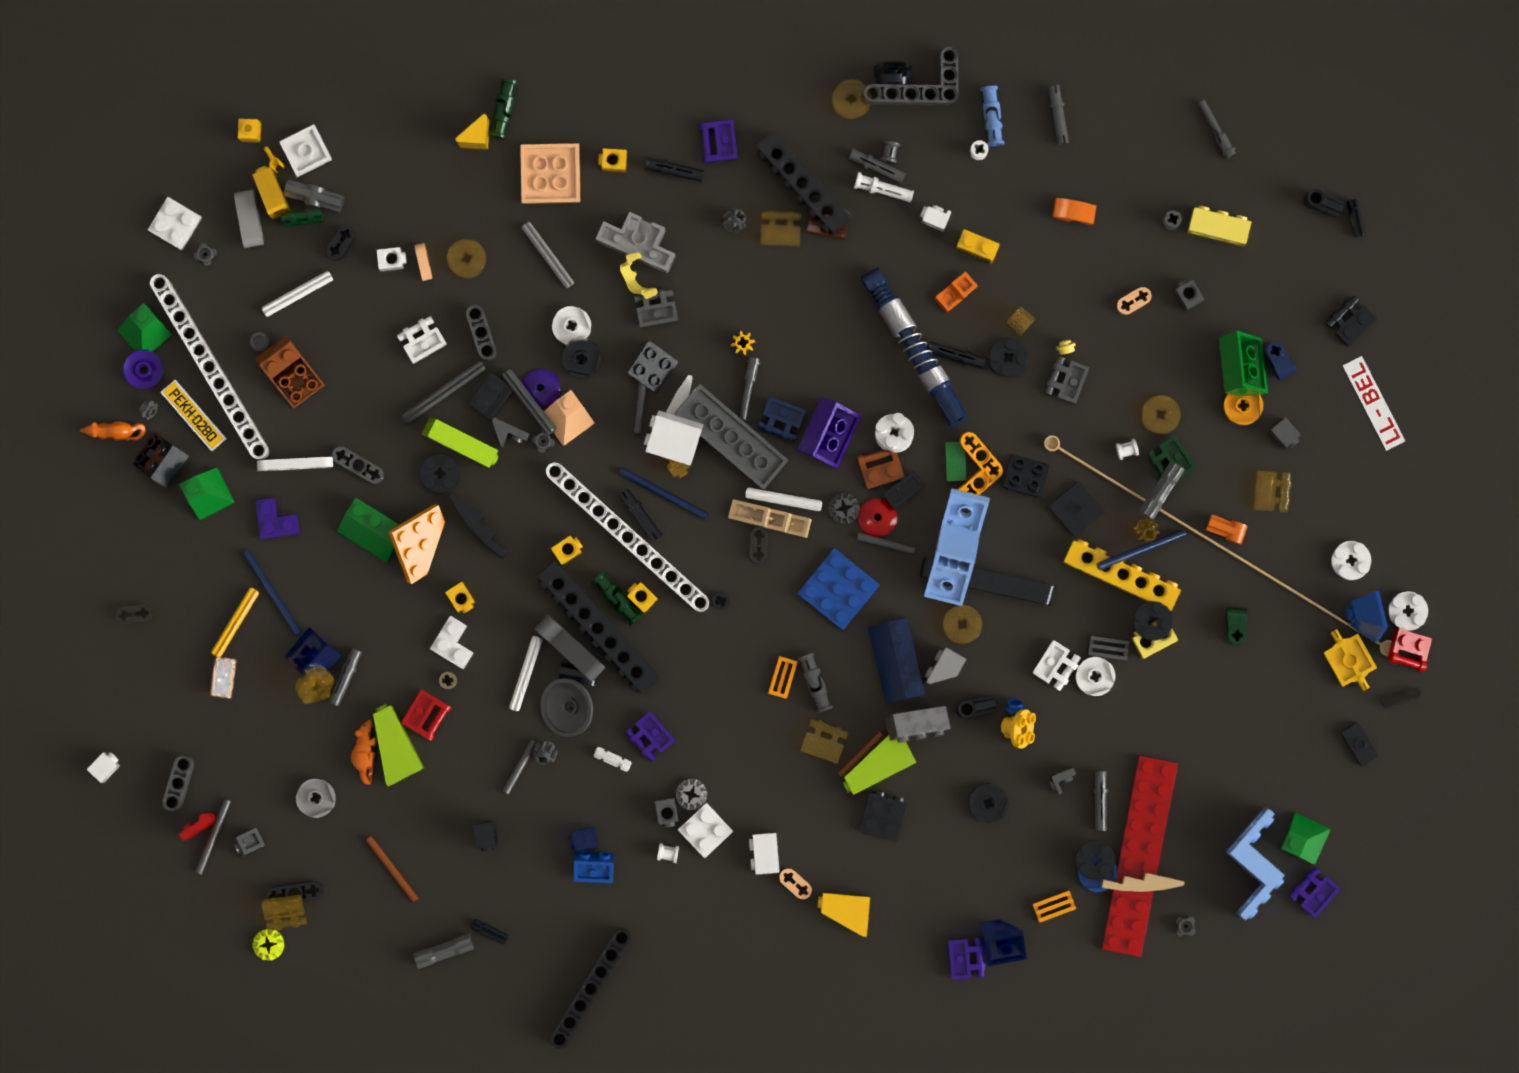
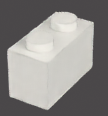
M776 833L753 834V839H749L750 851H754V858L751 859V870H755L756 874L779 873Z

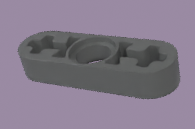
M340 446L333 450V460L339 465L372 484H379L383 481L384 471L380 467L345 447ZM344 450V455L351 458V455H354L349 462V466H346L348 461L344 459L338 460L337 452ZM356 460H362L364 463V467L360 471H356L353 468V463ZM368 464L371 465L369 470L373 472L379 470V479L375 478L372 480V475L367 472L366 476L362 475L367 470Z

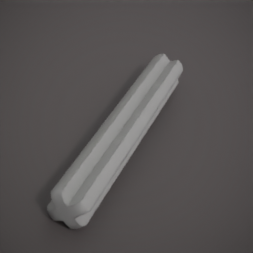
M530 222L525 223L522 226V230L565 288L572 286L574 281Z

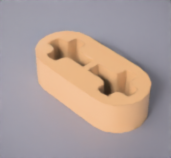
M425 243L415 245V251L422 280L433 279Z
M1141 287L1122 297L1117 303V311L1122 315H1129L1145 306L1151 300L1152 294L1150 290ZM1140 291L1147 293L1146 301L1142 299L1137 302L1135 301ZM1123 301L1125 303H1128L1130 301L1133 302V304L1129 306V311H1127L1126 309H1121Z
M789 868L784 869L780 873V882L799 899L810 897L812 888L798 873ZM785 872L787 874L793 873L792 878L796 881L794 884L790 881L784 882L785 877L783 874ZM797 883L801 887L805 885L808 887L807 895L798 894L800 890L796 887Z

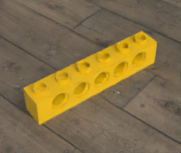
M1080 539L1077 542L1072 541L1064 558V564L1147 602H1161L1172 611L1181 591L1177 588L1178 584L1169 580L1165 583L1159 580V575L1152 572L1146 574L1141 572L1143 568L1135 564L1128 566L1124 564V561L1110 566L1107 572L1098 570L1096 563L1111 558L1106 555L1107 552L1098 547L1095 550L1089 548V543ZM1083 553L1091 554L1092 561L1090 563L1082 561ZM1119 569L1127 571L1128 576L1125 580L1118 578L1117 573ZM1138 577H1142L1145 580L1143 588H1138L1135 584V580ZM1156 585L1163 588L1161 596H1156L1153 593V588Z

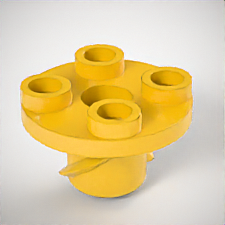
M1021 709L1014 717L1012 715L1003 719L1001 732L1004 737L1011 738L1012 745L1015 748L1023 749L1028 744L1033 743L1035 739L1033 732L1036 720L1035 713Z

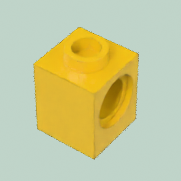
M239 119L238 139L241 142H260L261 122L258 119Z
M603 148V154L599 153L598 165H602V170L626 172L627 150ZM610 156H616L618 162L610 165L607 163V159Z
M570 535L551 549L561 565H564L581 554L580 548L583 546L577 537L573 539ZM566 544H571L574 548L570 555L563 553V547Z
M463 582L445 592L458 613L461 611L466 613L474 608L472 604L476 602ZM461 593L467 597L466 602L462 605L456 601L457 596Z
M641 582L638 585L634 583L628 589L630 594L627 597L644 613L658 600ZM639 591H644L647 594V598L643 602L636 600V594Z

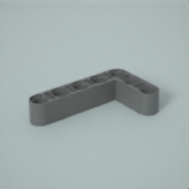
M945 47L938 54V85L871 84L862 91L861 99L868 105L949 106L958 98V53L953 47ZM949 53L952 56V61H946L943 54ZM944 72H949L952 75L951 81L944 78ZM867 90H872L875 93V99H870L867 96ZM886 91H892L895 98L889 99L886 96ZM911 91L914 94V99H908L905 92ZM925 91H930L933 94L932 100H928L925 97ZM945 91L952 94V100H947L944 97Z

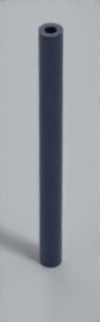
M623 467L619 472L625 478L704 520L709 514Z
M1183 529L1098 562L1096 566L1098 570H1102L1186 536V533Z
M249 550L244 552L242 555L294 636H297L301 633L299 627Z

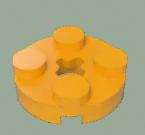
M1227 394L1223 403L1224 413L1230 422L1237 425L1252 424L1263 411L1262 397L1260 395L1234 396ZM1241 400H1244L1245 404L1249 405V407L1245 408V411L1238 408Z

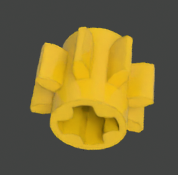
M740 331L739 337L733 335L736 343H732L731 347H737L736 354L742 351L744 356H746L748 349L753 351L750 344L755 343V340L749 339L751 333L743 335V332ZM740 339H744L745 342H749L746 344L745 348H742L741 345L737 344L740 343Z

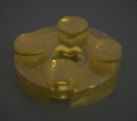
M854 79L845 80L833 92V107L836 113L843 118L857 119L864 116L870 107L861 99V93L866 88L861 81ZM867 90V96L871 99L870 91ZM853 94L854 98H857V102L849 104L846 98Z
M459 240L448 250V266L459 277L465 279L474 278L483 271L486 265V253L483 247L475 240ZM464 254L472 255L469 264L461 261L464 258Z
M1166 395L1150 398L1143 405L1141 420L1144 427L1156 434H1167L1173 431L1181 418L1178 404ZM1157 410L1165 411L1164 420L1156 418Z
M955 606L944 616V633L954 643L966 644L972 642L981 632V617L971 606ZM965 619L967 621V629H958V620L963 621Z
M323 667L309 669L305 672L307 675L303 679L300 677L297 680L295 691L305 704L328 699L331 695L330 691L334 686L333 676Z

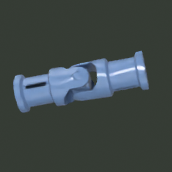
M998 86L982 87L980 90L983 92L984 98L982 106L986 121L985 130L988 132L989 140L987 145L988 147L1004 145L1001 134L1003 126L999 121L1001 119L1000 102L997 101L996 93Z

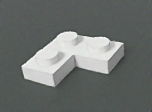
M450 616L430 649L464 670L473 652L457 642L467 628V625Z

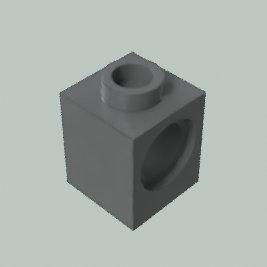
M1185 279L1177 284L1178 288L1174 292L1185 311L1204 301L1194 280L1188 282ZM1190 289L1193 292V298H1185L1183 291Z
M1286 417L1269 431L1284 449L1288 446L1293 448L1299 442L1298 437L1301 436Z
M675 798L655 801L659 825L663 824L664 828L675 826V822L679 821ZM664 808H670L673 811L670 819L663 818L662 810Z

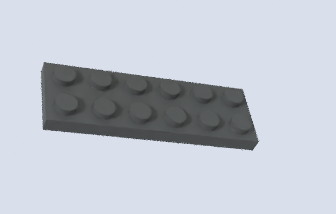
M701 384L694 389L674 413L678 417L703 424L700 437L762 490L768 486L789 461Z

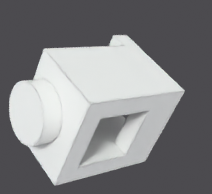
M924 206L920 217L923 218V224L943 232L951 211L948 210L947 213H944V209L938 206Z

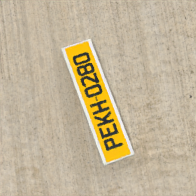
M174 380L161 391V394L211 451H214L227 439L177 380Z

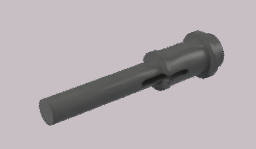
M1205 100L1199 102L1198 104L1216 136L1215 141L1223 153L1222 157L1224 156L1225 159L1234 156L1236 148L1232 147L1226 133H1223L1208 104Z
M748 357V360H746L747 367L744 378L746 383L739 414L740 419H747L753 382H756L758 366L761 365L759 358Z

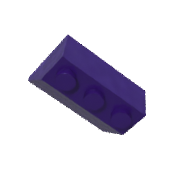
M821 397L797 450L838 469L861 415L835 401Z

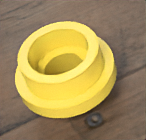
M1070 339L1059 342V346L1056 349L1060 355L1068 354L1075 351L1074 346L1076 344L1071 342Z

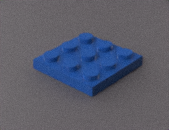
M834 548L797 594L841 630H844L880 584Z

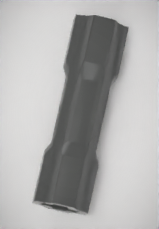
M1170 461L1162 477L1139 511L1154 520L1163 502L1185 469Z
M468 933L440 945L415 952L413 956L418 969H421L440 960L468 952L475 948L472 938Z

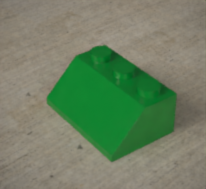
M1240 331L1219 337L1225 393L1234 396L1268 394L1262 338Z
M355 498L337 532L387 563L395 551L388 531L399 524Z

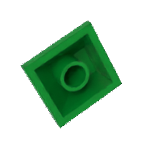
M145 303L131 313L117 330L135 352L139 350L153 352L172 336L170 331Z
M218 468L196 475L179 484L199 520L235 503Z
M1294 813L1279 849L1315 865L1331 829Z

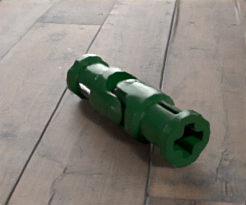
M502 78L500 94L497 95L492 118L494 121L489 136L505 140V131L507 124L510 122L515 99L513 97L514 90L518 82Z
M603 571L591 583L596 584L603 592L602 595L619 614L622 613L629 621L630 626L633 625L643 614L634 608L632 601L616 583L613 584L605 575V571Z

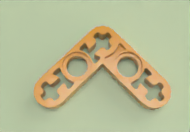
M964 432L959 438V443L980 470L957 490L967 492L969 490L967 486L969 485L972 490L976 491L974 494L980 495L1000 478L1003 468L974 433ZM966 436H967V437H973V439L971 440V442H972L975 446H977V444L980 445V446L974 448V450L972 451V453L970 452V450L973 449V448L971 447V445H969V444H966V445H965V444H964V443L966 442V439H965ZM979 450H984L986 453V458L983 461L976 459V453ZM990 458L992 459V461L989 462L990 465L993 467H998L996 469V475L993 473L989 474L991 470L987 465H985L984 468L982 466L983 464H986L990 460ZM980 477L983 479L984 484L981 488L977 489L974 487L973 482L976 478Z

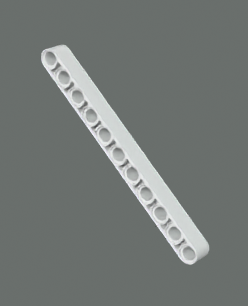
M154 275L150 280L152 290L250 455L257 460L266 459L269 455L267 444L171 282L164 275ZM159 279H164V287L157 289L156 282ZM168 296H174L175 298L172 305H166V298ZM183 312L185 315L184 320L177 322L175 319L176 315ZM189 329H193L195 332L191 339H187L185 336L186 331ZM203 346L204 353L200 356L196 355V348ZM209 362L214 363V370L212 372H206L205 366ZM218 379L224 380V386L221 389H216L215 382ZM233 396L234 403L227 406L225 404L226 397ZM242 412L244 419L238 423L235 421V415ZM248 429L254 431V436L251 439L245 438V432ZM257 446H263L264 453L261 456L255 455V448Z
M555 462L547 466L546 474L551 481L694 610L704 612L708 609L709 599L563 466ZM559 467L561 470L560 475L552 477L550 475L551 468ZM573 480L575 482L574 489L566 490L564 487L565 482ZM580 494H589V501L581 503L579 501ZM596 506L604 508L602 516L594 515L593 510ZM611 519H616L619 522L618 527L614 530L608 528V522ZM626 532L633 534V540L629 543H625L622 539L623 534ZM640 545H645L648 548V552L644 556L637 554V548ZM655 558L662 560V566L659 569H654L651 566V562ZM670 571L677 574V579L674 582L666 580V574ZM685 584L691 586L692 590L689 595H683L680 592V588ZM700 597L706 600L705 607L701 609L695 606L696 599Z

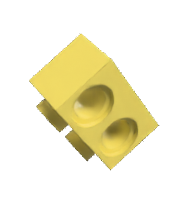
M1155 621V622H1153V623H1151V624L1155 627V626H1157V624H1156L1157 621ZM1173 629L1170 630L1165 639L1150 640V645L1147 648L1141 646L1140 639L1142 637L1137 632H1134L1135 636L1131 638L1142 659L1179 641Z

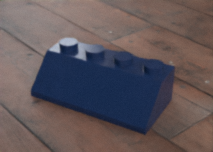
M904 618L868 627L886 704L925 695L908 619Z

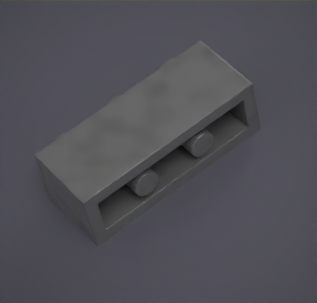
M946 706L892 714L885 718L890 741L897 740L898 743L907 742L909 738L915 737V740L925 739L927 735L933 734V737H940L945 735V731L951 729Z

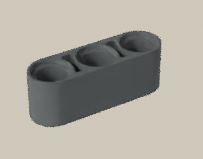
M472 305L467 309L466 316L478 354L484 361H492L496 357L497 350L486 315L480 306ZM473 310L481 312L478 319L474 320L471 318L470 315ZM480 328H484L487 331L486 336L483 338L476 336L477 330ZM485 347H491L493 350L492 354L488 357L482 354Z
M179 756L174 761L163 797V807L168 811L179 810L183 805L194 769V760L189 756ZM182 759H186L189 763L186 770L180 768V761ZM176 778H181L183 781V786L180 789L174 786ZM170 797L177 799V805L174 808L168 804Z

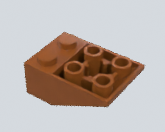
M287 335L255 358L259 366L293 409L325 386Z

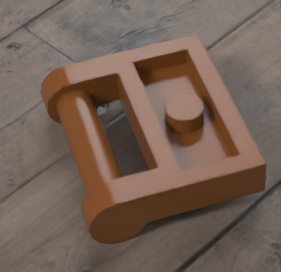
M880 450L865 456L863 454L857 456L867 490L905 478L898 454L891 450ZM892 456L893 461L868 469L866 467L868 462Z

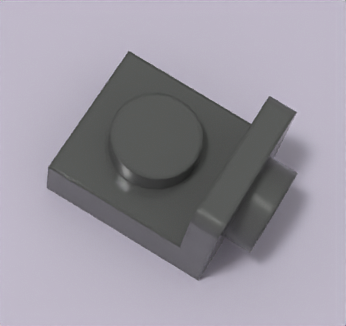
M1073 767L1050 776L1051 781H1049L1053 792L1057 791L1058 795L1063 793L1058 782L1061 781L1062 784L1072 781V776L1076 775Z
M257 828L231 841V848L239 858L265 846Z

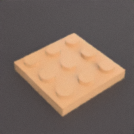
M579 143L521 145L522 204L580 203Z

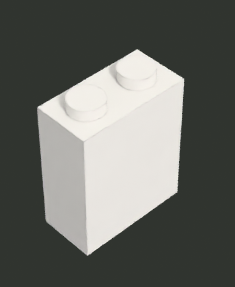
M658 410L657 415L652 416L649 425L653 427L651 434L647 433L644 445H647L645 452L691 466L703 424Z

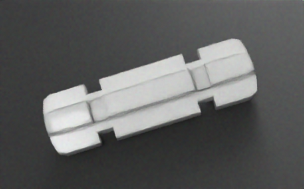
M597 747L594 753L595 758L599 760L602 758L604 762L617 768L619 766L623 771L627 772L630 769L632 762L627 759L623 760L619 755L610 751L605 752V749Z

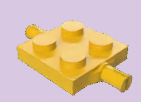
M1338 629L1332 631L1330 634L1336 643L1332 648L1324 651L1323 654L1341 687L1351 682H1358L1362 691L1369 689L1370 687L1364 677L1377 667L1359 634L1342 639Z

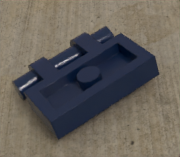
M769 396L763 412V416L768 417L769 421L768 423L760 421L758 428L765 430L764 433H773L781 436L783 440L795 441L797 434L790 432L791 427L800 428L806 410ZM775 420L785 423V429L774 426Z

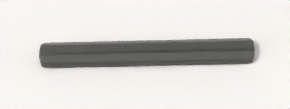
M478 361L402 414V418L406 423L412 422L486 369L481 361Z

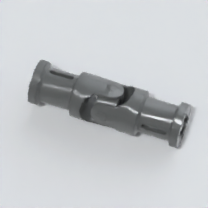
M813 652L799 657L798 661H801L804 670L803 675L808 680L807 686L811 698H814L818 709L816 712L818 714L832 709L833 705L829 703L828 691L823 678L820 676V668L816 666L815 654ZM822 685L821 690L817 692L812 690V688H817Z

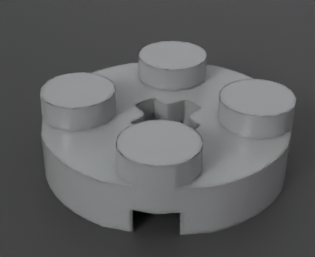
M317 778L310 779L299 787L296 795V804L303 814L319 818L330 813L335 806L336 794L334 788L327 781ZM315 792L317 795H321L320 803L318 804L315 801H311Z

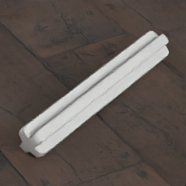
M326 271L262 307L263 313L266 316H270L331 282L333 278L330 272Z
M754 488L746 489L745 497L749 499L814 511H821L822 501Z
M533 636L509 706L511 710H520L542 643V638Z

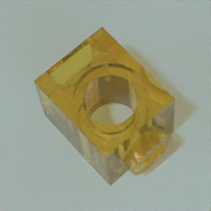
M1021 306L1010 317L1007 324L1021 336L1036 319Z

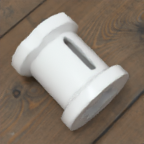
M982 140L975 141L970 149L971 157L975 160H983L988 153V145ZM981 146L983 148V154H976V148H980Z
M1131 439V442L1115 444L1119 460H1123V457L1139 455L1135 439Z
M660 843L657 860L664 859L677 863L679 846L670 847Z

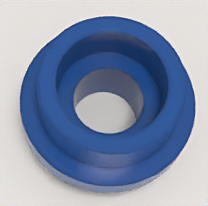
M1009 699L1007 704H1005V710L1011 715H1015L1019 710L1025 708L1023 701L1019 699Z

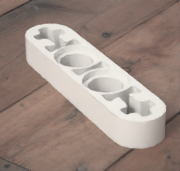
M333 457L257 461V471L333 467Z

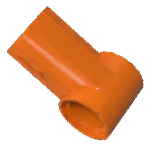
M1211 515L1206 531L1241 545L1248 526L1237 521H1229L1216 515Z

